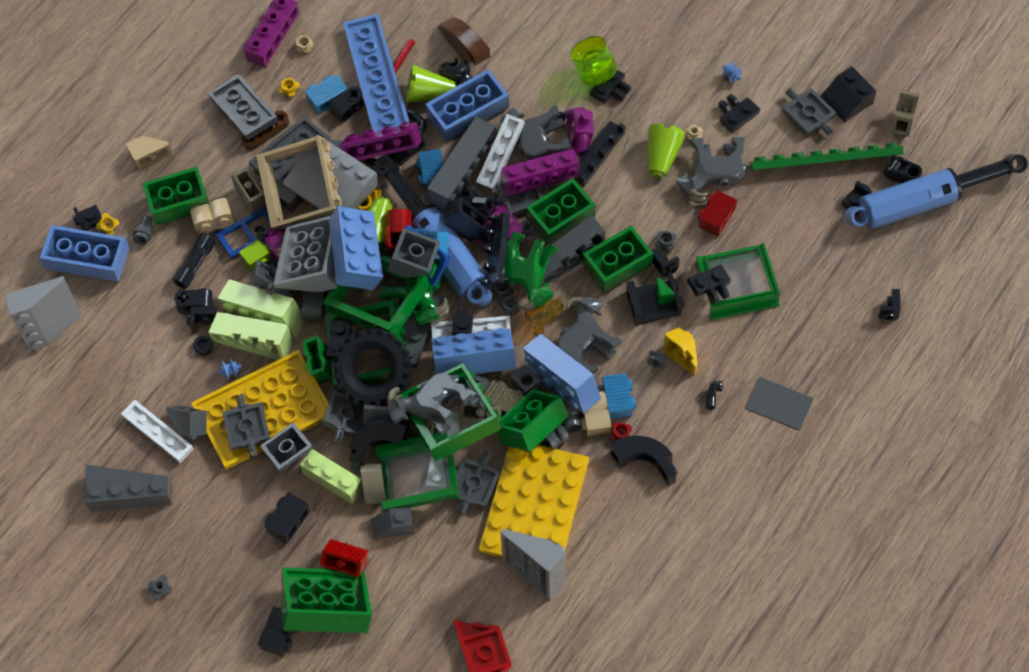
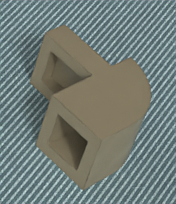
M901 90L891 133L909 137L920 94Z
M369 461L361 464V477L366 505L386 501L381 461Z

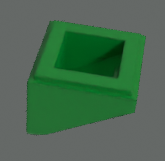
M657 278L655 291L658 303H673L674 292L661 278Z

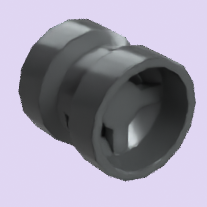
M571 406L565 407L569 416L561 425L567 433L579 431L582 428L581 421L578 419L580 416L579 410H574Z
M560 424L543 440L547 447L554 450L558 448L560 443H566L570 439L568 433Z

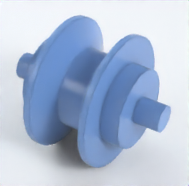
M734 62L723 66V78L729 77L730 83L742 79L740 77L742 68L736 69Z
M230 359L228 364L222 361L223 365L220 366L221 370L218 371V374H223L228 380L230 375L234 374L237 377L236 373H239L238 369L242 368L241 364L237 365L236 361L233 362L232 359Z

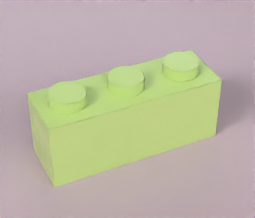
M313 449L300 464L303 475L352 505L363 491L362 479Z

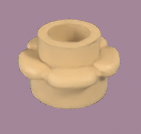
M305 35L298 37L295 43L297 51L309 52L311 47H313V41Z
M690 125L689 128L685 129V136L689 142H691L692 138L703 137L701 127Z

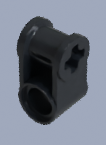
M350 87L330 103L328 110L341 122L347 121L356 111L362 108L364 101L360 88Z
M894 155L891 158L889 167H886L883 173L890 180L904 183L921 177L922 168L901 156Z
M210 289L180 290L174 297L177 310L181 314H190L191 307H213V292Z

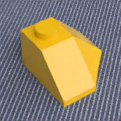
M680 328L667 332L664 338L663 353L695 375L698 366L695 339L688 331H683Z

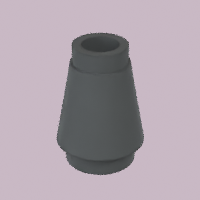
M143 216L132 233L135 243L146 245L151 240L153 222L151 217Z

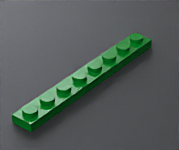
M886 143V147H878V144L867 145V149H860L859 146L848 147V151H841L840 148L829 149V153H822V150L810 151L811 155H803V152L792 153V157H784V154L773 155V159L759 156L754 157V161H749V167L752 170L901 155L903 154V146H897V143Z

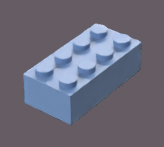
M488 69L426 103V115L443 139L448 142L466 132L476 116L486 121L509 108V95Z
M337 206L329 218L336 283L342 286L374 290L383 278L374 212Z
M51 225L40 260L46 270L119 282L130 248L125 237Z
M510 328L478 331L471 334L460 333L455 336H439L431 339L436 374L444 373L464 363L468 371L472 370L474 374L516 369Z
M539 334L523 348L526 356L524 359L530 369L541 379L546 388L553 389L556 395L567 400L574 410L578 409L584 414L601 399L594 374L542 334Z

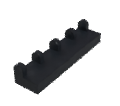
M609 121L579 160V177L574 178L578 184L583 187L587 185L624 136L626 127L623 123L617 125Z
M505 212L498 216L494 214L488 215V220L492 222V228L486 230V235L490 237V246H485L484 252L489 254L488 263L482 265V269L487 271L486 279H481L480 284L489 289L499 286L504 281L510 214Z

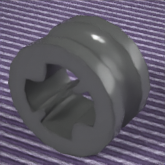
M651 350L647 363L656 368L664 367V361L667 356L660 351Z

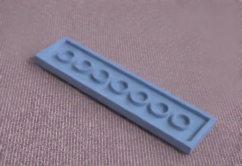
M375 14L344 22L345 33L372 130L375 132L386 126H392L393 128L401 123L409 122L379 15Z

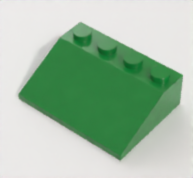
M282 567L281 595L284 630L368 633L372 611L364 571L358 578L332 569Z

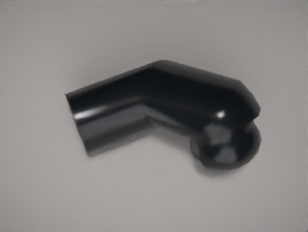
M714 380L709 385L706 394V408L709 410L716 409L717 391H723L722 381Z

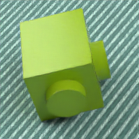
M259 240L239 251L241 261L251 273H253L257 259L266 264L271 262L269 247L266 244L262 245Z

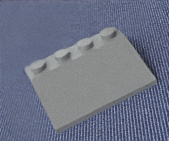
M329 142L331 148L329 155L334 163L333 174L338 181L337 193L342 200L341 207L356 209L378 186L377 173ZM316 148L301 153L284 180L283 186L316 208L323 209L329 207L330 203L319 151Z
M330 216L286 227L273 284L275 288L311 292L336 289L337 283L329 227Z
M64 276L5 294L10 315L29 350H37L50 344L82 316Z
M503 529L500 532L503 562L548 600H551L566 583V550L560 544H554L548 539Z

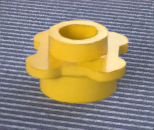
M286 78L281 82V87L278 88V91L281 94L284 93L289 97H294L296 90L300 88V84L292 78Z
M104 213L101 216L100 222L96 224V228L106 232L107 235H113V230L119 225V221L109 216L108 213Z

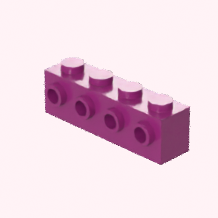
M273 0L270 3L269 10L262 16L258 28L254 29L251 39L244 45L243 51L247 61L263 67L268 65L299 14L296 1Z
M404 122L393 128L392 126H386L375 132L374 130H368L357 136L356 134H350L345 137L340 147L342 151L359 161L418 148L421 137L416 122L411 124L410 122Z
M570 149L502 167L501 184L506 195L511 196L572 178H578L580 162L574 150Z

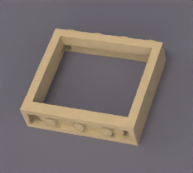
M312 137L256 155L272 229L282 230L286 229L287 226L332 215L337 206H342L341 197L337 193L338 181L333 174L334 163L329 155L330 144L323 137ZM318 148L330 206L284 220L272 162Z

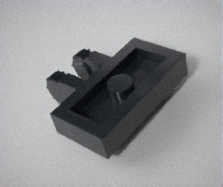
M609 66L592 87L589 95L605 104L610 97L623 101L625 95L619 90L629 93L632 89L628 83L623 81L625 73Z
M730 93L727 96V100L734 107L732 109L724 100L718 103L720 109L725 113L720 117V122L732 134L760 113V108L748 97L739 102Z
M722 265L687 279V283L696 297L707 294L714 304L719 302V296L715 291L717 290L722 299L729 298V291L726 285L730 284L731 279Z
M331 320L326 354L327 359H335L336 356L334 354L339 349L340 343L345 341L349 335L361 331L359 329H352L351 321Z

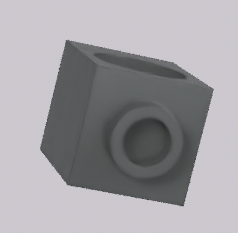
M526 364L510 375L511 385L516 390L523 392L525 396L532 389L541 391V379ZM524 382H531V383H532V384H530V385H528V386L523 385Z

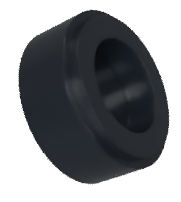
M199 336L193 342L194 351L199 356H207L213 351L214 345L208 336Z

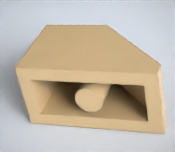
M141 136L126 143L128 153L138 170L172 155L167 141Z

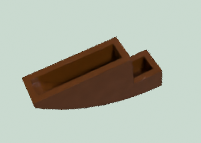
M452 17L438 25L439 30L462 61L468 59L469 63L477 65L490 58V48L462 20Z

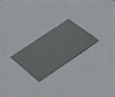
M759 377L746 409L800 430L814 398Z

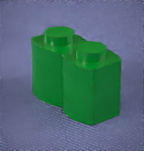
M316 335L303 341V351L307 357L306 366L309 374L320 383L333 379L331 362L326 356L328 345Z

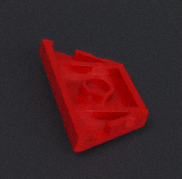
M453 620L469 672H508L512 668L500 626L483 625L476 622L472 624Z

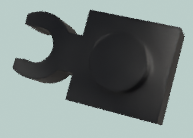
M461 303L457 304L458 315H453L452 336L460 333H472L473 316H469L472 312L471 303H468L466 310L461 309Z

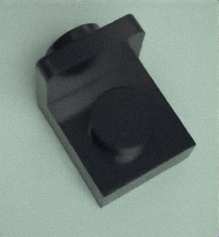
M857 181L854 189L842 200L841 205L846 209L853 206L859 207L860 198L871 194L873 191L868 185Z
M97 205L79 212L77 207L73 208L75 215L72 218L75 225H80L84 231L96 227V224L102 219Z
M657 247L651 250L653 252V265L662 277L668 273L673 274L678 270L680 261L678 256L668 261L666 254Z
M892 289L891 295L887 296L886 306L880 307L878 318L888 321L899 318L901 310L900 289Z
M191 307L190 314H187V325L191 327L192 332H197L198 322L210 324L214 321L217 314L215 307Z

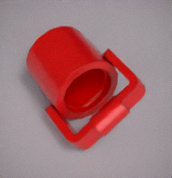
M392 209L386 211L387 227L384 228V245L386 249H393L395 251L397 244H391L390 236L400 237L403 228L407 225L412 227L411 210Z

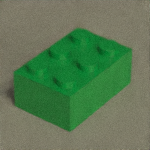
M198 167L142 183L155 225L191 215V208L200 204H209Z
M572 178L527 206L526 219L533 223L532 226L537 229L539 235L547 244L551 245L591 215L595 217L596 204Z
M632 225L583 253V266L604 293L653 265V252Z
M532 389L501 418L502 420L499 421L501 430L496 433L502 445L531 452L569 415L561 396Z

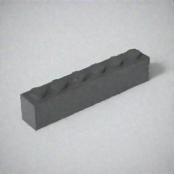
M477 116L474 118L427 188L424 201L442 210L455 201L456 192H461L465 184L464 180L468 181L472 174V168H477L480 162L479 157H484L488 150L487 145H492L495 140V125Z

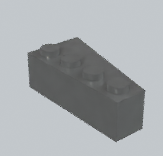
M593 215L552 244V246L559 249L551 256L547 264L541 288L546 282L550 284L582 265L583 253L605 241V230Z
M86 465L85 503L91 512L171 505L172 485L168 476Z

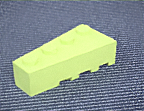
M230 279L218 297L222 308L228 312H234L248 318L288 324L291 337L296 338L306 321L302 320V311L294 298L277 293L269 295L264 289Z
M217 312L209 330V335L213 342L274 360L287 356L293 344L288 324L236 316L229 313Z

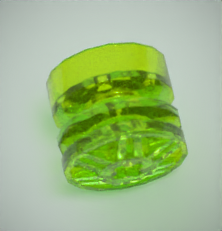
M591 36L578 42L570 52V58L578 69L581 80L586 85L602 84L611 79L618 69L617 62L603 37Z

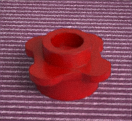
M614 423L612 425L613 434L610 435L612 441H617L628 437L632 427L625 423Z

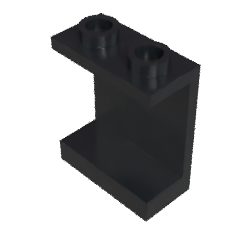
M668 273V280L664 282L675 294L673 303H658L655 291L656 283L636 287L634 281L626 282V294L635 325L681 316L684 301L683 297L678 295V280L673 278L672 273Z

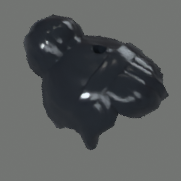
M455 58L454 62H446L439 66L438 72L440 76L459 83V85L473 78L470 74L468 59L459 63L458 59Z

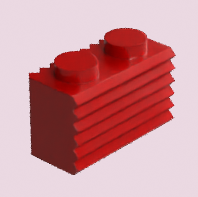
M719 190L714 195L711 194L707 200L706 209H701L698 215L699 228L717 237L720 236L737 208L738 199Z
M331 538L322 550L319 566L359 578L366 567L369 550L360 548V546L356 547V545L337 542V540Z

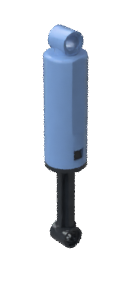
M1009 154L1001 161L956 175L953 169L946 168L861 197L859 207L853 206L846 210L845 220L849 225L864 226L866 224L870 229H875L959 201L962 197V189L1004 175L1022 173L1027 169L1028 161L1023 155ZM1014 160L1017 161L1016 168L1013 167ZM858 211L860 217L858 221H855L854 214Z
M385 155L379 157L375 162V169L389 181L407 208L411 210V225L413 229L449 232L447 252L451 259L447 267H445L443 274L460 298H468L469 301L478 306L484 307L489 305L492 300V293L488 288L480 284L481 279H486L485 272L456 232L443 222V214L432 204L424 206L401 174L398 162ZM441 257L440 259H434L437 266L442 259ZM482 291V296L477 299L479 292Z

